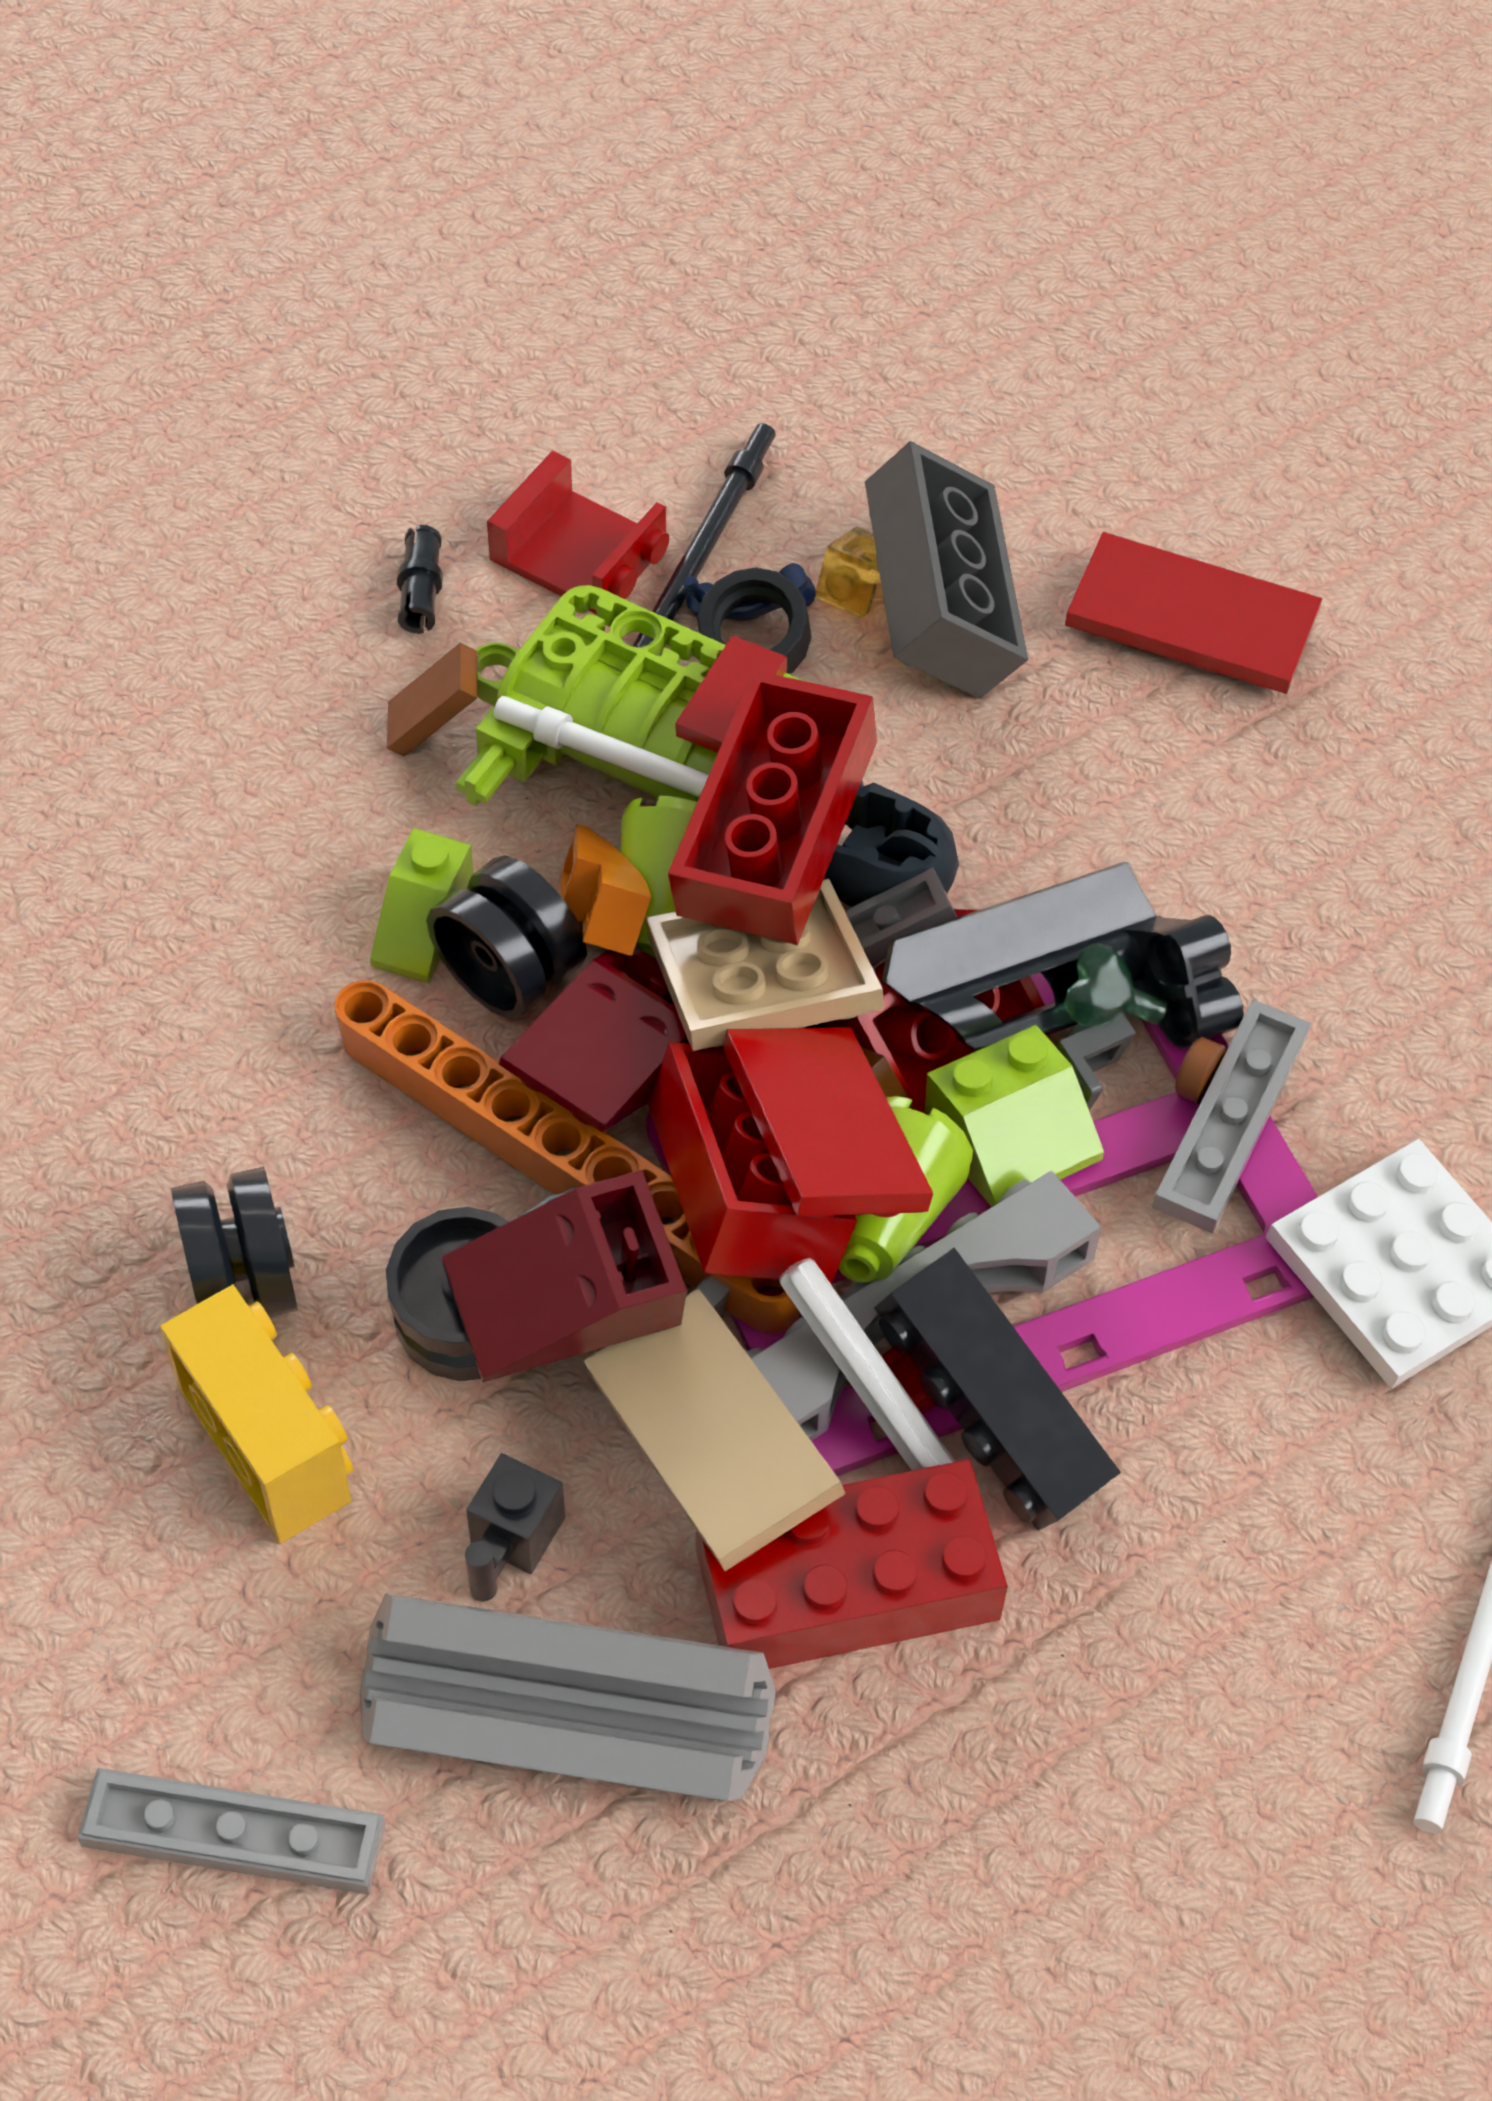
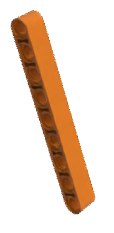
M359 980L348 984L340 990L335 998L334 1009L344 1049L354 1060L553 1194L563 1193L574 1186L578 1188L642 1170L659 1217L677 1219L675 1223L663 1225L683 1281L696 1289L706 1277L710 1278L713 1276L730 1289L725 1310L762 1333L777 1334L787 1331L798 1320L801 1313L780 1285L779 1279L746 1276L725 1277L719 1274L703 1272L671 1175L606 1132H600L593 1126L580 1122L570 1111L541 1092L528 1088L522 1083L520 1078L498 1065L499 1062L382 984L372 980ZM365 1020H373L367 1023H360ZM415 1051L422 1052L421 1054H417L414 1056L407 1055ZM461 1084H473L463 1089L455 1088ZM513 1116L523 1117L522 1119L514 1122L503 1121L506 1118ZM563 1149L574 1151L565 1156L553 1155L556 1151ZM766 1287H778L784 1290L782 1294L776 1296H765L758 1293V1291Z

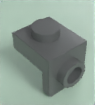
M1123 1012L1102 1022L1097 1017H1091L1080 1022L1069 1030L1065 1038L1060 1040L1056 1046L1073 1066L1089 1111L1103 1090L1094 1072L1119 1061L1136 1034Z

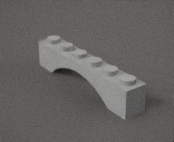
M1050 1170L1033 1182L1022 1180L1016 1183L1003 1194L999 1203L980 1215L973 1212L963 1216L952 1225L945 1237L927 1248L924 1246L912 1248L888 1278L884 1280L876 1279L873 1282H858L843 1294L841 1300L872 1344L875 1345L884 1338V1335L879 1327L881 1317L874 1307L891 1292L955 1247L988 1293L1003 1291L1043 1293L1094 1260L1101 1226L1054 1172ZM802 1317L787 1330L784 1338L763 1351L760 1348H754L746 1353L812 1441L828 1431L836 1402L848 1380L804 1317Z

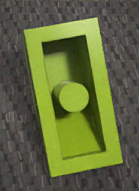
M417 828L412 829L388 878L370 957L372 967L429 984L438 966L440 957L429 937L426 919L430 909L452 891L467 889L469 880L474 874L471 844Z

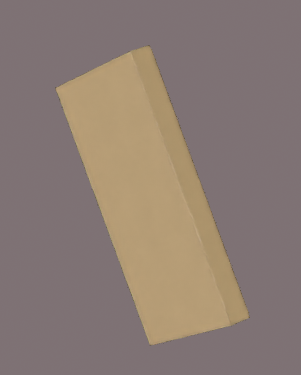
M699 1288L686 1296L682 1324L680 1326L604 1347L583 1360L588 1373L724 1572L845 1494L839 1478Z

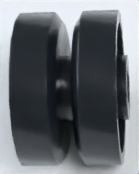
M507 855L490 860L471 876L467 889L452 891L430 909L426 919L429 937L440 959L455 980L476 1001L492 1013L507 1019L523 1016L543 998L547 985L562 983L583 965L588 955L579 923L561 895L541 874L521 860Z
M264 1166L230 1175L226 1186L234 1217L222 1220L220 1219L214 1190L204 1180L171 1188L181 1240L197 1304L233 1284L236 1287L235 1282L248 1279L253 1301H258L269 1317L298 1311L289 1268H293L295 1265L281 1206L274 1207Z
M472 1207L439 1210L413 1223L395 1243L386 1268L388 1299L394 1316L397 1336L409 1357L432 1375L456 1381L481 1379L442 1263V1256L508 1223V1221L496 1213Z

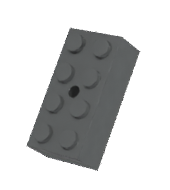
M909 441L865 481L869 516L871 518L893 657L907 666L915 667L942 680L951 687H957L981 699L1028 661L995 485Z

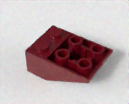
M635 946L632 956L609 950L593 959L500 1057L498 1065L520 1078L522 1083L528 1088L541 1092L570 1111L580 1122L593 1126L600 1132H604L648 1103L668 1043H690L657 960Z
M642 1170L575 1188L442 1256V1263L482 1382L682 1324L687 1289Z

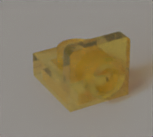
M856 526L827 545L816 587V597L859 617H863L870 612L877 584L881 582L873 533Z

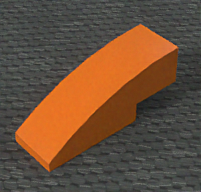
M576 824L559 877V894L573 912L577 921L583 923V942L632 956L651 900L648 884L631 861L610 842L589 827Z

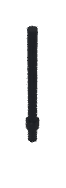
M764 423L757 424L743 450H738L733 454L724 471L726 478L724 484L652 612L671 621L674 620L689 593L684 587L685 578L694 576L697 579L744 492L755 486L763 472L764 464L762 460L776 437L775 430L771 426ZM639 633L632 646L643 647L649 645L654 639Z

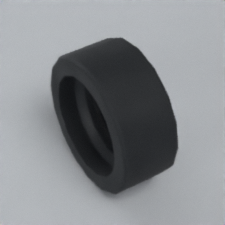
M757 567L734 571L716 581L704 595L697 615L699 633L726 645L721 638L720 627L722 621L731 610L744 603L754 601L775 603L783 608L787 614L789 628L781 642L769 650L787 656L786 673H793L806 657L812 638L806 602L795 583L777 571Z

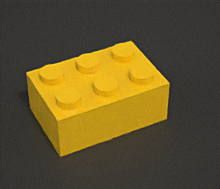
M233 1284L160 1325L180 1393L279 1544L352 1502L347 1475L354 1472V1468L342 1444L348 1441L347 1434L329 1405H325L318 1409L308 1395L307 1391L312 1389V1384L295 1354L291 1352L282 1357L272 1342L277 1337L275 1327L258 1301L248 1306Z

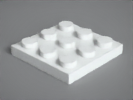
M1420 1139L1415 1140L1274 1222L1265 1236L1391 1389L1492 1327V1222Z

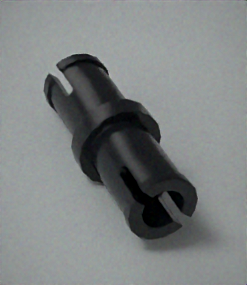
M428 525L416 526L415 543V532L412 528L408 529L405 534L404 563L400 565L397 571V586L401 591L398 623L405 631L416 634L424 633V616H426L425 627L427 630L430 631L434 627L435 599L442 589L443 572L438 566L442 537L439 531Z

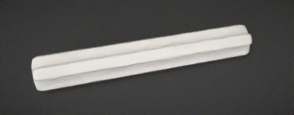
M807 1258L791 1265L780 1276V1285L911 1471L955 1462L816 1262Z

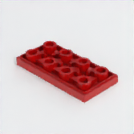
M1102 532L1068 608L1065 626L1287 694L1317 619L1323 598Z
M851 1027L726 1030L723 1050L797 1216L826 1220L835 1215L873 1214L879 1217L890 1218L900 1213H923L929 1211L933 1191Z

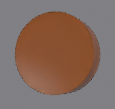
M1205 1037L1196 1039L1184 1057L1177 1075L1175 1091L1179 1097L1198 1105L1201 1104L1225 1055L1224 1045Z

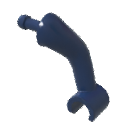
M796 563L786 565L779 573L795 583L805 599L806 606H810L816 597L814 584L800 565ZM688 576L684 580V587L689 591L686 599L687 607L692 612L698 614L702 599L713 584L709 582L699 584V581L694 576ZM765 601L743 603L731 610L724 619L752 620L781 607L775 603Z

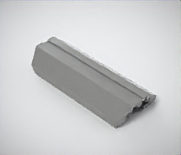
M385 1593L370 1626L366 1663L363 1669L360 1689L363 1738L371 1744L724 1801L743 1798L767 1755L770 1735L768 1730L776 1694L763 1652Z

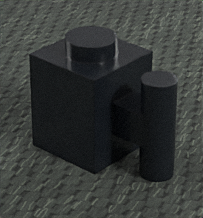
M503 1453L497 1458L466 1509L471 1544L465 1551L469 1589L474 1599L489 1601L496 1595L498 1590L497 1578L506 1563L532 1575L565 1519L563 1482Z

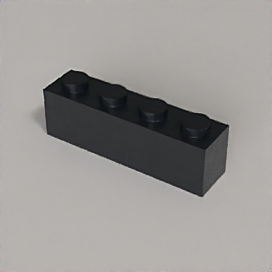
M955 1247L895 1289L874 1307L881 1317L879 1327L886 1340L898 1352H907L922 1373L920 1382L927 1396L939 1408L943 1410L948 1408L964 1430L961 1433V1437L965 1447L981 1465H990L1006 1487L1003 1489V1496L1008 1506L1023 1522H1032L1037 1531L1062 1519L1121 1473Z

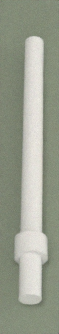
M501 696L494 708L495 719L533 733L534 740L555 749H561L565 745L696 797H700L709 776L701 771L573 723V718L570 714L549 706L540 710L509 697Z
M1492 1560L1439 1737L1429 1741L1421 1768L1427 1777L1413 1823L1417 1828L1428 1833L1438 1834L1442 1832L1454 1788L1464 1783L1472 1757L1467 1744L1492 1663Z

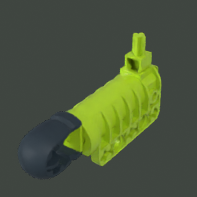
M584 585L569 589L562 595L520 649L503 643H488L476 649L478 656L477 697L493 705V707L476 727L478 755L455 784L456 790L466 794V801L472 805L477 806L480 802L486 804L508 775L525 782L542 759L556 765L563 755H566L657 799L658 796H673L698 802L699 797L565 745L561 749H555L534 740L533 733L495 719L494 708L501 696L509 697L540 710L549 706L570 714L573 718V723L709 775L718 753L677 737L675 723L725 645L601 588ZM590 608L595 609L597 612V616L587 614L583 619L576 618V612L584 614ZM605 625L610 627L609 632H605ZM638 631L654 640L649 645L633 647L624 643L622 638L628 633ZM665 644L669 645L670 649L665 648ZM693 656L700 660V663L692 661L687 667L679 665V659L688 661ZM491 665H502L508 668L503 679L499 681L487 680L480 673ZM785 672V674L783 675L784 677L801 680V679H799V678H797V677H794V676H792V675H790V674H788V673H786V672ZM862 781L845 823L852 831L842 846L837 844L824 880H830L839 900L854 907L933 867L948 894L954 882L959 861L953 833L943 819L916 801L874 782L864 786Z

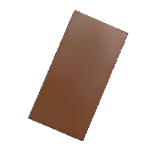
M460 642L388 701L387 749L405 756L477 699L478 656L476 650Z

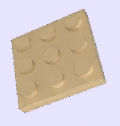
M829 879L822 882L798 945L678 917L676 912L646 918L648 940L692 1051L711 1047H723L727 1029L802 1028L838 1019H851L861 1014L884 1009L883 989Z

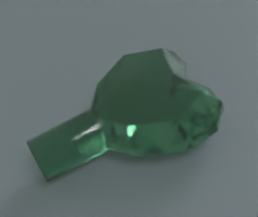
M1094 943L1081 950L1077 962L1079 979L1068 989L1064 1001L1068 1015L1072 1020L1082 1026L1102 1025L1113 1022L1125 1012L1155 1025L1163 1019L1166 1012V1002L1134 988L1130 970L1112 947Z

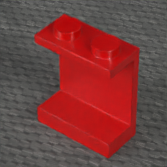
M553 450L487 520L490 560L561 597L569 589L577 586L591 585L626 599L633 591L637 578L650 564L655 565L662 559L669 544V534L666 533V506L656 502L644 517L636 523L572 491L571 459ZM591 608L589 609V611H591V612H593L594 614L597 615V612H596L595 609H591Z

